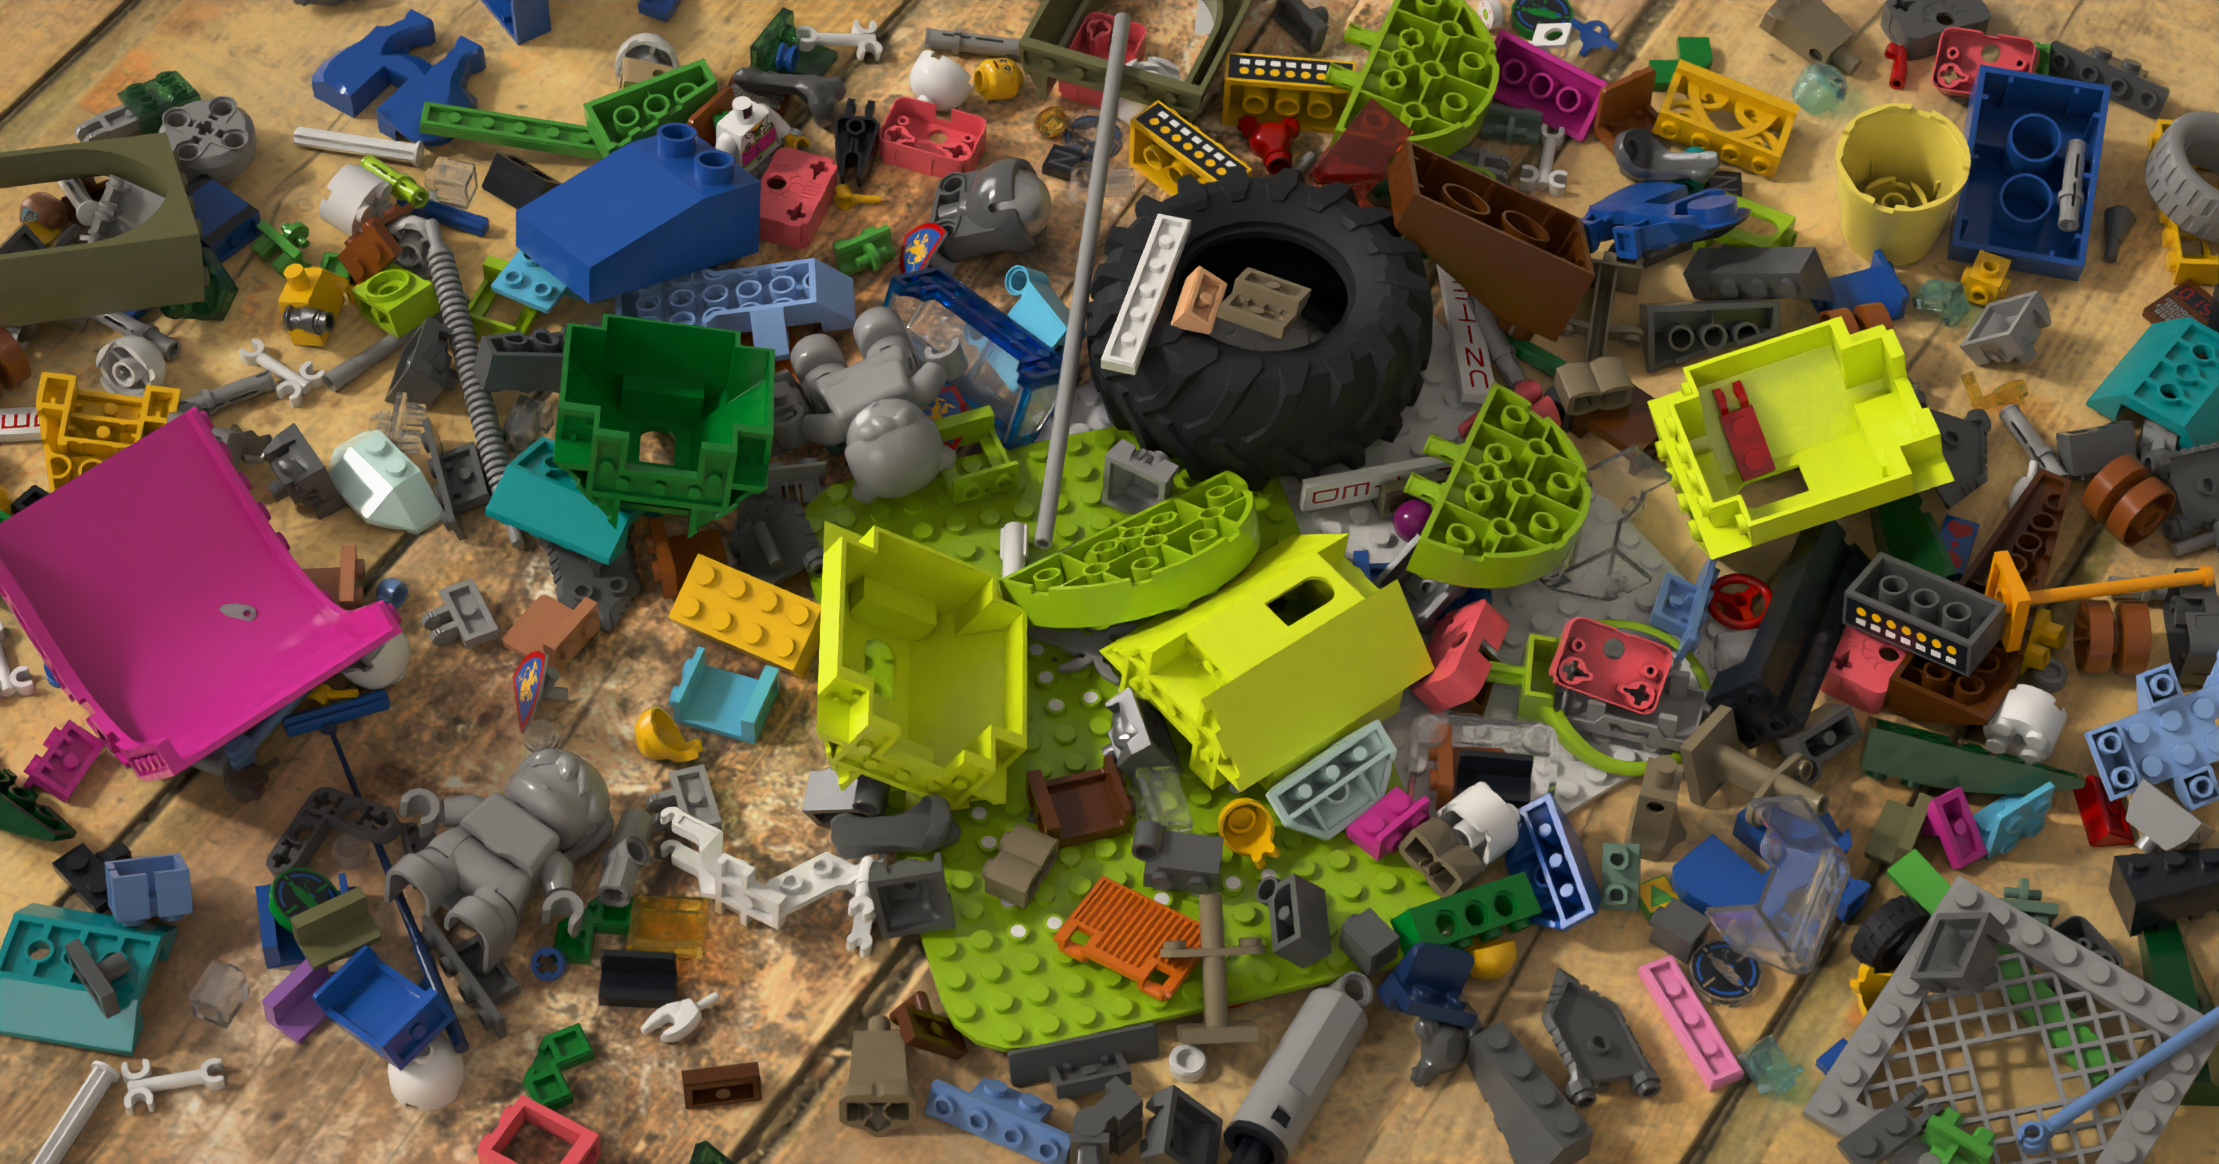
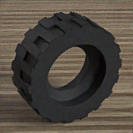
M1900 895L1897 898H1893L1880 906L1861 925L1850 946L1852 950L1850 952L1860 963H1866L1874 967V974L1888 973L1899 966L1931 916L1909 895Z

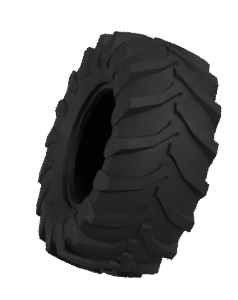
M1244 165L1231 166L1228 168L1223 180L1201 184L1191 174L1178 178V194L1162 202L1146 195L1141 197L1135 203L1137 219L1128 228L1113 226L1104 244V254L1108 258L1104 263L1098 265L1094 273L1090 288L1091 298L1094 301L1089 302L1087 307V348L1090 371L1096 390L1101 393L1109 421L1117 430L1133 431L1140 449L1144 448L1147 451L1153 452L1162 451L1170 459H1181L1192 480L1203 482L1228 470L1247 482L1249 491H1263L1273 477L1295 475L1302 484L1303 479L1318 477L1320 469L1339 462L1351 470L1360 469L1365 465L1364 450L1378 439L1390 443L1394 442L1403 427V418L1400 414L1405 407H1413L1425 380L1420 373L1427 370L1430 360L1433 337V301L1429 282L1426 278L1421 250L1415 241L1401 238L1400 232L1395 228L1391 212L1384 207L1360 208L1352 187L1341 182H1335L1319 188L1305 183L1300 169L1284 168L1272 178H1249ZM1158 213L1191 220L1189 236L1153 325L1136 374L1130 375L1102 369L1101 358ZM1198 266L1203 267L1227 283L1222 302L1233 292L1235 279L1249 267L1312 289L1311 295L1301 314L1320 325L1327 334L1310 344L1298 348L1281 351H1256L1226 344L1208 334L1180 329L1172 326L1171 321L1184 282Z

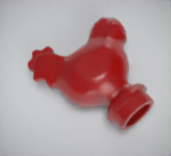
M1249 115L1238 119L1237 129L1247 138L1250 151L1254 155L1263 158V165L1269 174L1276 175L1284 168H1292L1293 157L1290 149L1293 139L1297 138L1301 131L1298 120L1293 117H1286L1279 122L1261 123L1257 121L1255 116Z

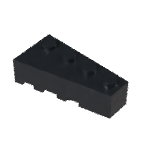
M2219 848L2114 856L2109 892L2129 936L2142 934V930L2145 927L2154 925L2157 929L2167 928L2171 926L2173 920L2187 917L2190 921L2202 919L2205 912L2212 910L2219 912Z

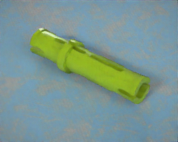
M367 155L362 159L360 166L388 181L392 185L391 194L396 199L405 200L408 203L411 202L418 209L428 203L429 193L426 189L418 186L411 176L398 173L374 155Z

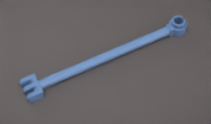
M395 578L383 579L376 589V602L383 600L386 605L390 603L395 609L401 607L408 595L407 584ZM312 689L265 718L248 737L240 734L225 746L235 776L245 775L257 763L254 751Z
M2219 1006L2048 1119H2042L2039 1122L2027 1121L2023 1123L2017 1132L2018 1146H2022V1151L2029 1155H2037L2045 1151L2049 1139L2053 1137L2055 1132L2219 1025ZM2028 1131H2037L2039 1133V1136L2036 1138H2025V1134Z

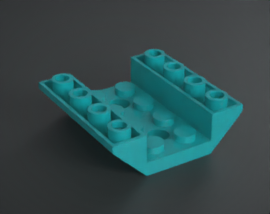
M2190 317L2151 324L2087 400L2086 406L2113 421H2116L2128 407L2181 436L2176 448L2178 452L2180 449L2187 448L2189 450L2193 446L2211 445L2212 442L2219 441V333ZM2203 354L2208 359H2200L2197 358L2195 355ZM2171 393L2176 398L2170 399L2163 396L2162 394Z
M544 436L540 437L506 466L486 507V516L494 518L504 525H511L526 531L534 537L560 545L563 549L572 550L587 556L595 562L609 565L625 551L628 529L634 521L642 514L649 518L663 517L665 513L619 508L617 528L615 530L607 521L608 517L596 504L593 506L576 487V482L565 470L561 471L553 462L555 441Z
M31 903L18 910L13 915L0 948V1034L133 1056L144 1027L140 1010L157 960L168 961L178 933V927L147 921L145 924L138 926H124L122 922L116 923L114 916L38 903ZM79 938L96 964L121 951L130 966V972L109 983L115 991L120 1008V1013L109 1019L105 1018L70 966L64 945ZM39 949L50 951L43 959L36 960L30 957L32 953Z

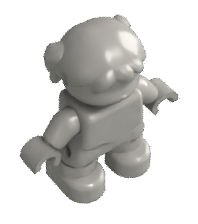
M878 306L862 313L855 321L853 327L854 339L864 359L863 361L848 367L839 345L834 338L826 334L809 335L797 342L791 352V365L808 404L815 414L807 415L801 405L795 404L792 408L795 414L794 417L786 421H778L774 418V435L782 448L795 449L803 446L808 441L828 447L845 442L847 445L845 448V458L855 480L852 496L863 504H870L878 497L888 499L904 497L926 487L937 476L939 471L950 470L954 467L957 457L956 451L944 444L937 425L926 416L922 408L937 399L945 381L960 377L968 368V360L958 337L951 340L950 348L942 353L935 354L933 347L926 346L924 354L927 363L922 366L907 329L897 311L889 307Z
M547 748L532 753L518 766V772L510 778L505 789V796L500 793H493L484 799L477 795L466 794L442 799V804H440L438 797L427 789L415 788L404 793L399 803V815L407 818L415 813L426 815L420 818V838L433 834L438 828L439 822H443L444 827L453 828L437 835L424 850L415 854L404 855L387 872L384 902L390 904L409 884H412L420 890L425 899V915L430 917L440 906L448 911L444 921V928L449 931L461 920L478 931L485 945L482 972L486 975L509 952L514 937L517 936L528 904L541 887H543L546 897L543 903L541 924H549L550 918L555 914L566 915L570 918L568 932L572 938L577 937L582 927L584 905L582 899L574 893V868L572 864L595 852L603 843L611 838L614 820L609 809L610 795L605 780L593 765L573 752Z

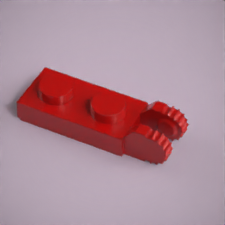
M1738 380L1732 383V389L1739 402L1740 409L1729 412L1725 395L1720 388L1712 390V394L1720 413L1719 421L1741 479L1744 482L1776 470L1753 406L1749 405L1743 385Z

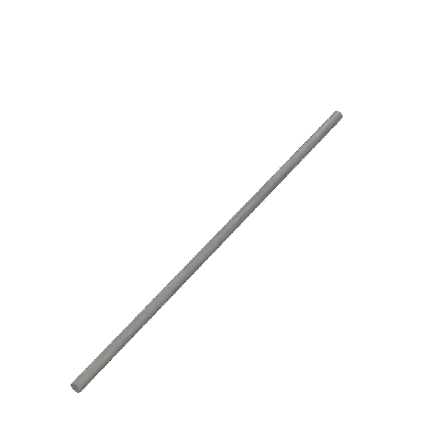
M1124 12L1116 14L1114 19L1034 541L1035 546L1043 550L1052 547L1131 22L1130 15Z

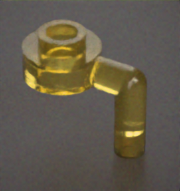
M1973 371L1961 375L1973 409L1986 410L1996 405L2007 406L2012 403L2019 406L2025 402L2024 397L2029 394L2025 380L2019 379L2005 383L1995 388L1992 393L1983 396Z

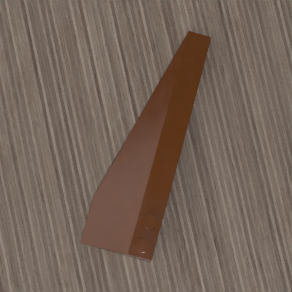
M2040 468L1957 584L1985 595L1994 552L2008 550L2027 591L2043 590L2072 480ZM2030 605L2020 650L2006 652L2001 640H1999L1969 677L1908 652L1889 678L1884 708L1917 722L1987 726L1999 709L2008 691L2012 690L2018 681L2038 605Z

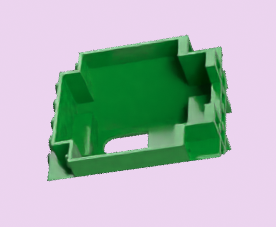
M603 313L601 327L567 323L553 462L561 471L565 470L576 482V487L593 506L596 504L608 517L607 521L615 530L617 528L619 508L688 516L687 539L698 533L699 528L713 519L717 521L739 507V502L754 493L758 495L768 488L769 460L774 436L775 349L741 345V331ZM656 431L671 436L675 441L674 464L667 465L639 461L641 435L646 432Z

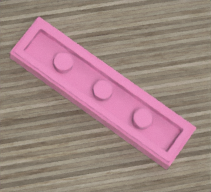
M1673 955L1640 966L1638 970L1639 977L1709 1092L1743 1079L1744 1070Z

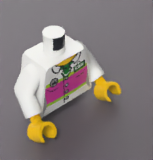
M740 96L733 100V110L722 118L716 126L715 149L730 153L734 157L735 163L748 173L781 145L780 139L782 138L785 140L784 147L797 149V143L802 147H810V142L806 137L795 136L790 132L792 128L776 111L764 103L757 104L745 96Z

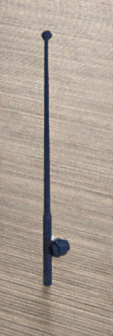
M330 723L323 724L322 733L331 736L353 795L363 798L337 739V726ZM373 843L386 875L392 868V865L383 845ZM402 891L395 898L424 976L418 986L425 991L432 988L438 992L456 1015L428 945L421 936ZM456 1015V1018L445 1030L454 1052L462 1054L469 1049V1045Z

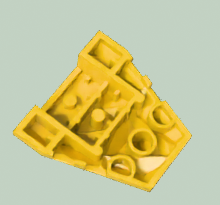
M42 371L35 403L50 493L165 425L169 412H178L181 389L146 384L144 397L79 389L76 375Z

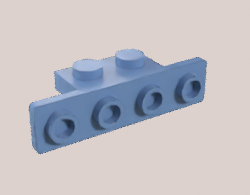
M1718 558L1713 560L1707 559L1698 575L1696 585L1667 571L1660 582L1649 624L1681 638L1675 659L1681 662L1688 651L1692 653L1696 651L1703 634L1698 631L1702 629L1708 616V612L1705 610L1714 594V590L1710 589V586L1715 584L1720 569L1716 568Z
M984 1077L971 1092L939 1079L932 1083L925 1108L927 1115L1041 1163L1067 1164L1070 1154V1134L1045 1124L1050 1119L1053 1105L1043 1102L1036 1095L1024 1094L1009 1088L1004 1082Z

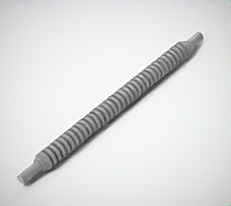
M428 219L424 223L430 243L427 262L431 271L444 325L453 330L448 339L492 497L506 466L510 463L492 393L491 391L483 390L473 372L479 346L453 251L443 243L438 221L436 219ZM506 525L511 546L513 548L524 546L525 540L522 530Z

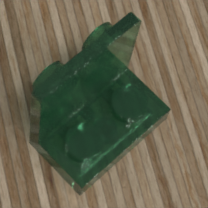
M782 7L750 46L751 66L764 72L772 71L780 74H791L785 68L782 71H777L775 62L778 48L782 42L787 43L790 48L793 45L799 46L800 39L796 38L797 28L794 26V11ZM815 45V48L811 51L799 50L798 64L795 72L791 75L814 74L824 76L838 59V52L822 45Z
M176 70L161 72L154 79L144 83L131 84L124 91L117 93L119 101L136 117L141 135L159 133L162 125V116L167 110L201 100L199 92Z
M201 247L203 266H207L210 276V286L204 287L205 301L159 307L167 318L175 320L224 321L239 289L210 247Z

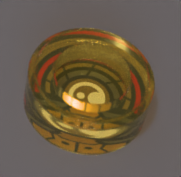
M1051 106L1044 109L1035 119L1036 129L1041 136L1046 138L1056 136L1068 124V117L1059 106Z

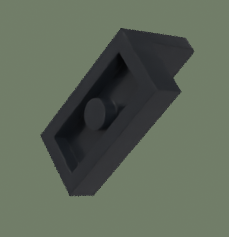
M497 152L483 181L482 189L518 210L562 183L515 155Z
M1461 750L1457 771L1456 797L1470 786H1474L1478 782H1484L1505 803H1510L1517 809H1520L1530 803L1534 756Z
M601 950L599 1006L660 1008L676 1001L678 970L675 953Z

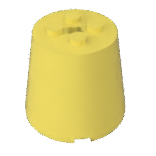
M1888 103L1863 111L1854 117L1843 129L1835 154L1841 231L1848 246L1858 256L1869 262H1872L1874 250L1878 249L1882 251L1887 261H1891L1893 266L1911 264L1926 256L1935 246L1967 181L1971 164L1967 141L1958 127L1939 112L1932 110V113L1912 108L1913 104Z

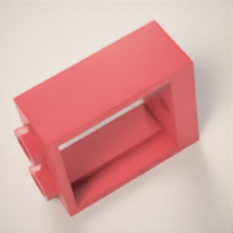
M522 1094L513 1106L508 1105L504 1109L499 1125L492 1134H486L477 1149L479 1164H519L501 1154L525 1121L573 1145L560 1164H595L602 1155L599 1134Z

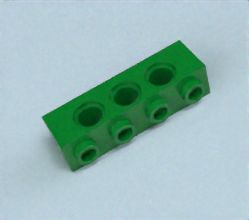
M1524 871L1407 909L1391 919L1390 922L1394 932L1400 937L1399 944L1405 956L1417 942L1446 945L1460 950L1473 946L1472 940L1480 938L1482 944L1501 937L1503 935L1502 930L1509 928L1510 933L1514 934L1530 927V919L1542 913Z

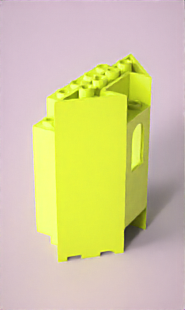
M1842 316L1684 367L1685 382L1680 383V391L1647 401L1659 441L1655 442L1658 457L1661 462L1666 461L1668 468H1665L1671 488H1674L1675 493L1680 492V494L1676 495V499L1682 515L1688 513L1691 519L1687 521V526L1692 540L1696 541L1697 546L1711 560L1955 481L1943 456L1941 433L1929 407L1922 409L1907 377L1905 354L1894 330L1886 331L1884 324L1850 335ZM1738 380L1743 385L1749 405L1753 406L1776 470L1744 482L1741 479L1719 421L1720 413L1712 394V390L1720 388L1725 395L1729 412L1740 409L1739 402L1732 389V383ZM1798 467L1809 490L1755 508L1747 507L1741 494L1738 495L1740 489L1749 483Z
M825 521L816 732L819 739L824 742L826 756L832 770H835L838 775V784L841 792L862 774L905 790V812L918 804L922 797L932 794L945 798L949 802L951 810L970 808V802L981 800L992 802V805L1006 804L1007 767L1027 750V613L1022 607L1003 600L1001 591L997 590V575L875 525L862 536ZM875 639L881 641L890 649L893 655L892 700L875 694L874 678L864 675L865 645L867 640Z
M1349 533L1291 535L1253 558L1242 572L1219 587L1220 590L1216 594L1198 598L1183 610L1163 612L1099 650L1122 674L1119 693L1131 686L1193 744L1189 768L1211 790L1216 789L1229 780L1240 792L1257 782L1268 792L1277 781L1331 744L1374 720L1379 719L1380 723L1398 713L1403 690L1435 670L1398 579L1382 589H1378L1359 567L1354 566L1345 557ZM1301 591L1318 609L1288 627L1266 605L1281 596L1287 600Z

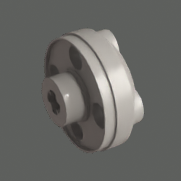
M218 96L212 100H200L182 107H174L167 110L162 116V125L159 133L166 132L172 150L178 151L180 158L179 173H185L187 182L194 180L201 174H207L218 183H221L241 174L253 161L257 142L253 121L242 108L237 106V102L229 96Z

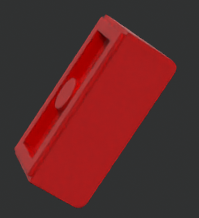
M2088 775L2085 778L2084 788L2073 789L2089 845L2092 847L2130 845L2135 842L2130 824L2126 821L2127 814L2122 798L2110 801L2101 777Z

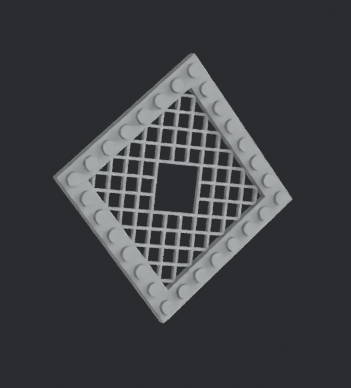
M1958 875L1804 1108L1802 1117L1842 1140L1885 1109H1873L1870 1092L1889 1089L1894 1103L1899 1100L1896 1087L1916 1084L1917 1088L1923 1085L1922 1082L1942 1078L1947 1096L1928 1100L1925 1098L1909 1111L1923 1109L1924 1112L1934 1104L1939 1103L1942 1105L1949 1103L1950 1108L1958 1112L1957 1101L1975 1098L1980 1116L1965 1118L1960 1127L1961 1130H1963L1964 1126L1982 1123L1984 1128L1991 1131L1990 1121L2009 1118L2014 1135L1995 1139L1992 1147L1995 1149L1992 1154L1994 1164H2001L1996 1147L2013 1143L2017 1145L2021 1161L2007 1164H2057V1161L2077 1158L2078 1164H2086L2084 1156L2097 1153L2101 1154L2095 1164H2143L2219 1043V1025L2158 1064L2147 1081H2145L2144 1075L2137 1078L2138 1085L2123 1087L2108 1097H2115L2120 1115L2100 1118L2096 1105L2091 1109L2093 1120L2075 1124L2072 1121L2053 1134L2070 1133L2074 1147L2073 1151L2054 1154L2052 1143L2049 1139L2046 1148L2047 1156L2028 1159L2027 1154L2022 1151V1146H2018L2017 1132L2019 1127L2016 1116L2036 1113L2038 1122L2044 1119L2042 1111L2061 1107L2063 1109L2081 1097L2077 1096L2066 1099L2061 1081L2081 1077L2085 1093L2092 1090L2088 1078L2089 1075L2108 1072L2110 1078L2115 1075V1070L2124 1069L2139 1059L2133 1041L2153 1037L2157 1047L2162 1044L2160 1037L2168 1040L2204 1015ZM1991 912L2005 926L2010 940L2007 943L1997 944L2011 951L2012 954L1997 956V961L1994 965L1998 969L1997 982L1983 986L1985 988L1983 992L2000 990L2004 1003L2003 1007L1985 1010L1980 993H1969L1962 989L1951 991V989L1947 988L1945 993L1928 995L1930 991L1910 979L1937 913ZM2019 960L2023 977L2004 981L1999 964ZM2026 961L2044 970L2045 973L2030 975ZM2052 979L2057 996L2037 1000L2032 983ZM2059 980L2080 992L2063 995ZM2026 984L2030 1001L2011 1005L2006 988ZM1974 995L1978 1012L1958 1015L1954 998ZM2085 998L2090 1016L2071 1019L2066 1002ZM2093 999L2113 1011L2097 1014ZM1947 1000L1952 1017L1932 1020L1928 1003ZM2059 1003L2064 1021L2044 1024L2040 1007ZM1921 1005L1926 1022L1908 1025ZM2033 1009L2038 1026L2018 1029L2013 1012ZM2007 1014L2011 1031L1992 1035L1987 1017ZM2119 1018L2124 1035L2104 1038L2099 1021ZM1980 1019L1985 1036L1965 1040L1961 1023ZM2127 1019L2147 1030L2131 1033ZM2093 1023L2098 1040L2078 1044L2073 1026ZM1954 1024L1959 1041L1939 1045L1935 1028ZM2066 1028L2071 1045L2052 1049L2047 1032ZM1928 1029L1932 1046L1913 1050L1908 1033ZM2040 1033L2059 1100L1987 1114L1968 1047ZM1902 1034L1906 1052L1888 1055ZM2126 1042L2132 1060L2112 1063L2107 1046ZM2100 1047L2105 1065L2085 1068L2080 1051ZM1961 1049L1966 1066L1946 1070L1941 1052ZM2074 1052L2079 1070L2059 1074L2054 1056ZM1935 1054L1939 1071L1920 1075L1915 1057ZM1909 1059L1913 1076L1893 1080L1889 1063ZM1881 1065H1883L1887 1081L1869 1085ZM1968 1073L1973 1091L1953 1094L1948 1077ZM2139 1092L2129 1110L2126 1111L2122 1095ZM1862 1094L1866 1106L1858 1102ZM2120 1123L2109 1142H2107L2103 1126ZM2096 1127L2101 1145L2081 1149L2076 1131ZM2037 1131L2025 1134V1138H2036L2039 1136ZM1917 1137L1881 1164H1940L1941 1159L1929 1153L1931 1148L1921 1143V1139Z

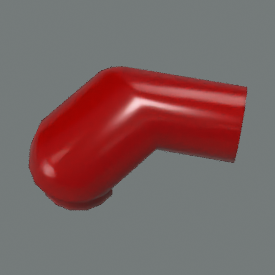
M1890 42L1884 53L1887 59L1893 60L1889 86L1895 90H1900L1905 86L1908 72L1907 49L1901 43L1898 45Z

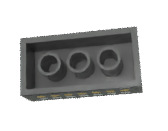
M1880 551L1844 592L1842 623L1969 677L2003 637L2007 604Z

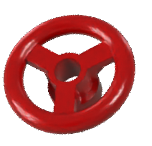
M1743 573L1727 574L1718 578L1715 584L1710 586V589L1714 590V594L1707 609L1718 623L1729 629L1738 631L1755 630L1761 624L1773 592L1763 581L1752 575ZM1730 584L1750 586L1744 592H1736L1734 594L1720 591L1723 587ZM1761 593L1765 600V609L1760 616L1754 618L1751 606L1752 601ZM1717 603L1725 607L1724 613L1718 608Z

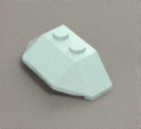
M380 430L362 431L334 449L327 472L341 498L367 524L389 529L407 530V533L418 535L442 520L441 512L444 510L421 470Z
M1379 719L1374 720L1331 744L1281 778L1265 796L1284 827L1324 841L1329 840L1385 796L1392 761L1395 760L1397 749Z

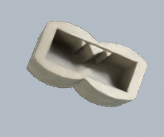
M1602 356L1590 363L1568 362L1556 368L1554 387L1567 415H1584L1597 409L1613 410L1631 404L1634 386L1620 357Z
M1435 816L1411 830L1398 846L1405 861L1415 870L1423 873L1429 886L1443 898L1464 891L1485 870L1483 863L1476 853L1469 847L1459 843L1458 837L1452 828Z
M1020 823L1016 825L1012 832L1007 831L1001 839L999 853L994 859L989 858L983 868L982 878L985 879V892L1025 909L1034 898L1041 882L1047 877L1058 857L1059 840Z

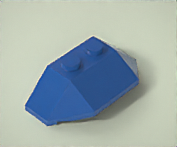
M1549 792L1518 809L1520 814V821L1517 823L1518 840L1507 851L1505 864L1510 876L1525 871L1542 913L1530 919V923L1566 932L1596 916L1602 897L1580 837L1553 794Z

